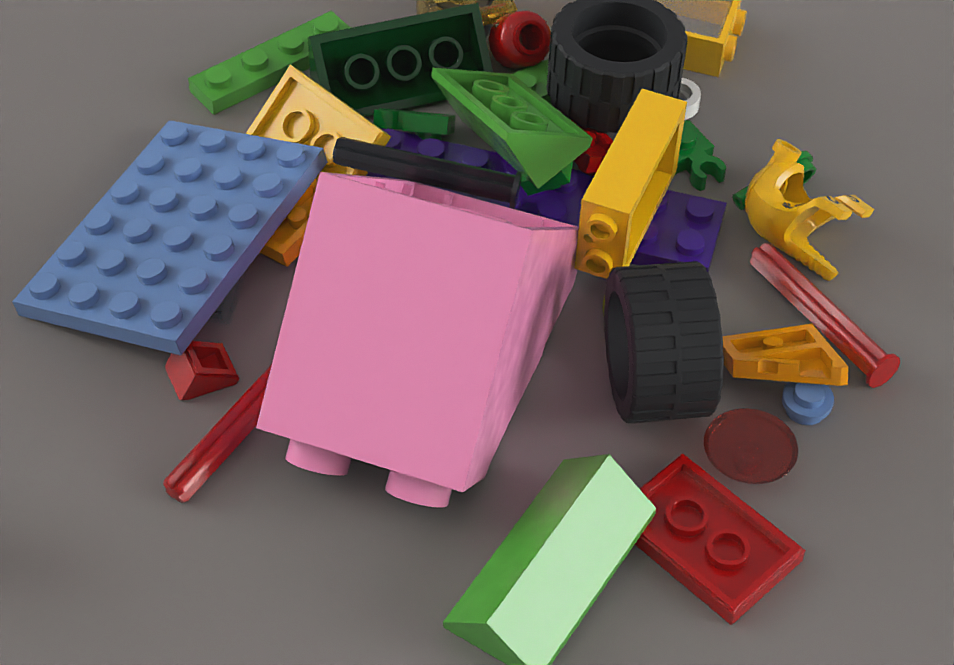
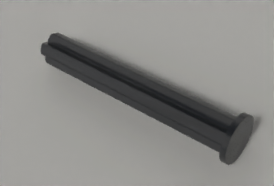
M345 137L337 139L333 150V162L337 165L510 203L509 208L512 209L516 207L523 176L521 171H517L516 175Z

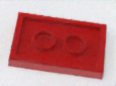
M683 453L640 488L656 507V514L635 545L731 626L803 561L805 549Z

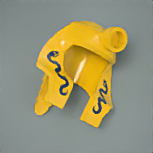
M777 139L772 146L774 154L769 163L757 172L749 183L745 199V212L748 215L750 224L762 238L790 257L795 258L796 261L801 262L811 271H815L824 280L830 281L837 276V269L830 265V262L825 260L824 256H821L809 244L807 237L817 228L834 218L847 220L852 212L861 218H869L874 209L856 195H842L834 198L822 196L810 199L803 186L804 166L797 163L802 152L794 145Z

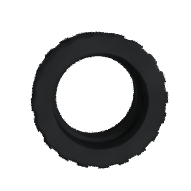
M576 0L562 7V11L556 14L551 26L546 89L548 96L551 98L552 105L579 126L591 128L597 132L618 133L641 89L679 99L688 42L684 24L672 10L665 8L662 3L656 0Z
M698 261L613 268L606 282L604 333L609 380L616 409L621 419L629 424L710 417L716 411L721 399L724 356L717 296L712 279L706 268Z

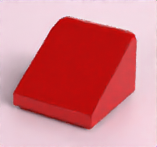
M192 341L182 355L171 353L165 365L167 374L180 400L193 399L236 385L239 381V377L223 343Z

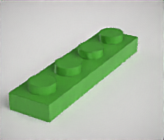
M329 11L189 77V90L215 115L278 84L290 65L301 72L309 69V36L351 27L334 12Z

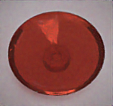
M740 408L724 412L708 425L704 434V449L710 462L725 476L741 483L765 484L779 480L792 470L798 458V444L791 429L776 416L762 410Z

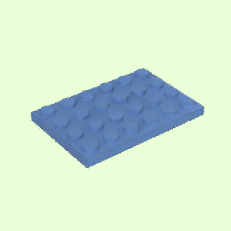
M169 120L12 301L18 315L182 355L327 164L324 148Z

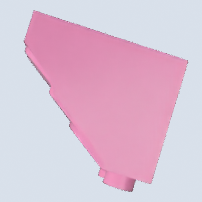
M320 172L256 428L289 438L290 441L285 459L297 467L326 475L343 476L348 474L351 459L354 458L390 470L385 488L389 494L418 505L447 507L452 489L464 492L486 477L494 454L543 355L545 344L574 285L578 271L575 269L579 227L409 180Z

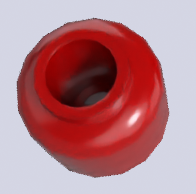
M524 10L506 14L499 18L491 28L489 35L490 51L495 60L504 67L520 69L535 66L543 61L549 53L551 30L547 22L537 13Z

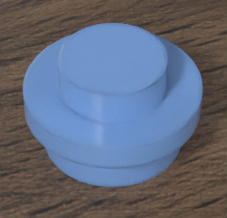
M788 382L782 393V404L786 414L794 422L801 425H814L830 414L834 404V395L828 385Z

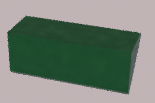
M479 3L308 37L310 78L364 117L374 115V109L400 110L447 100L431 77L432 68L493 72Z

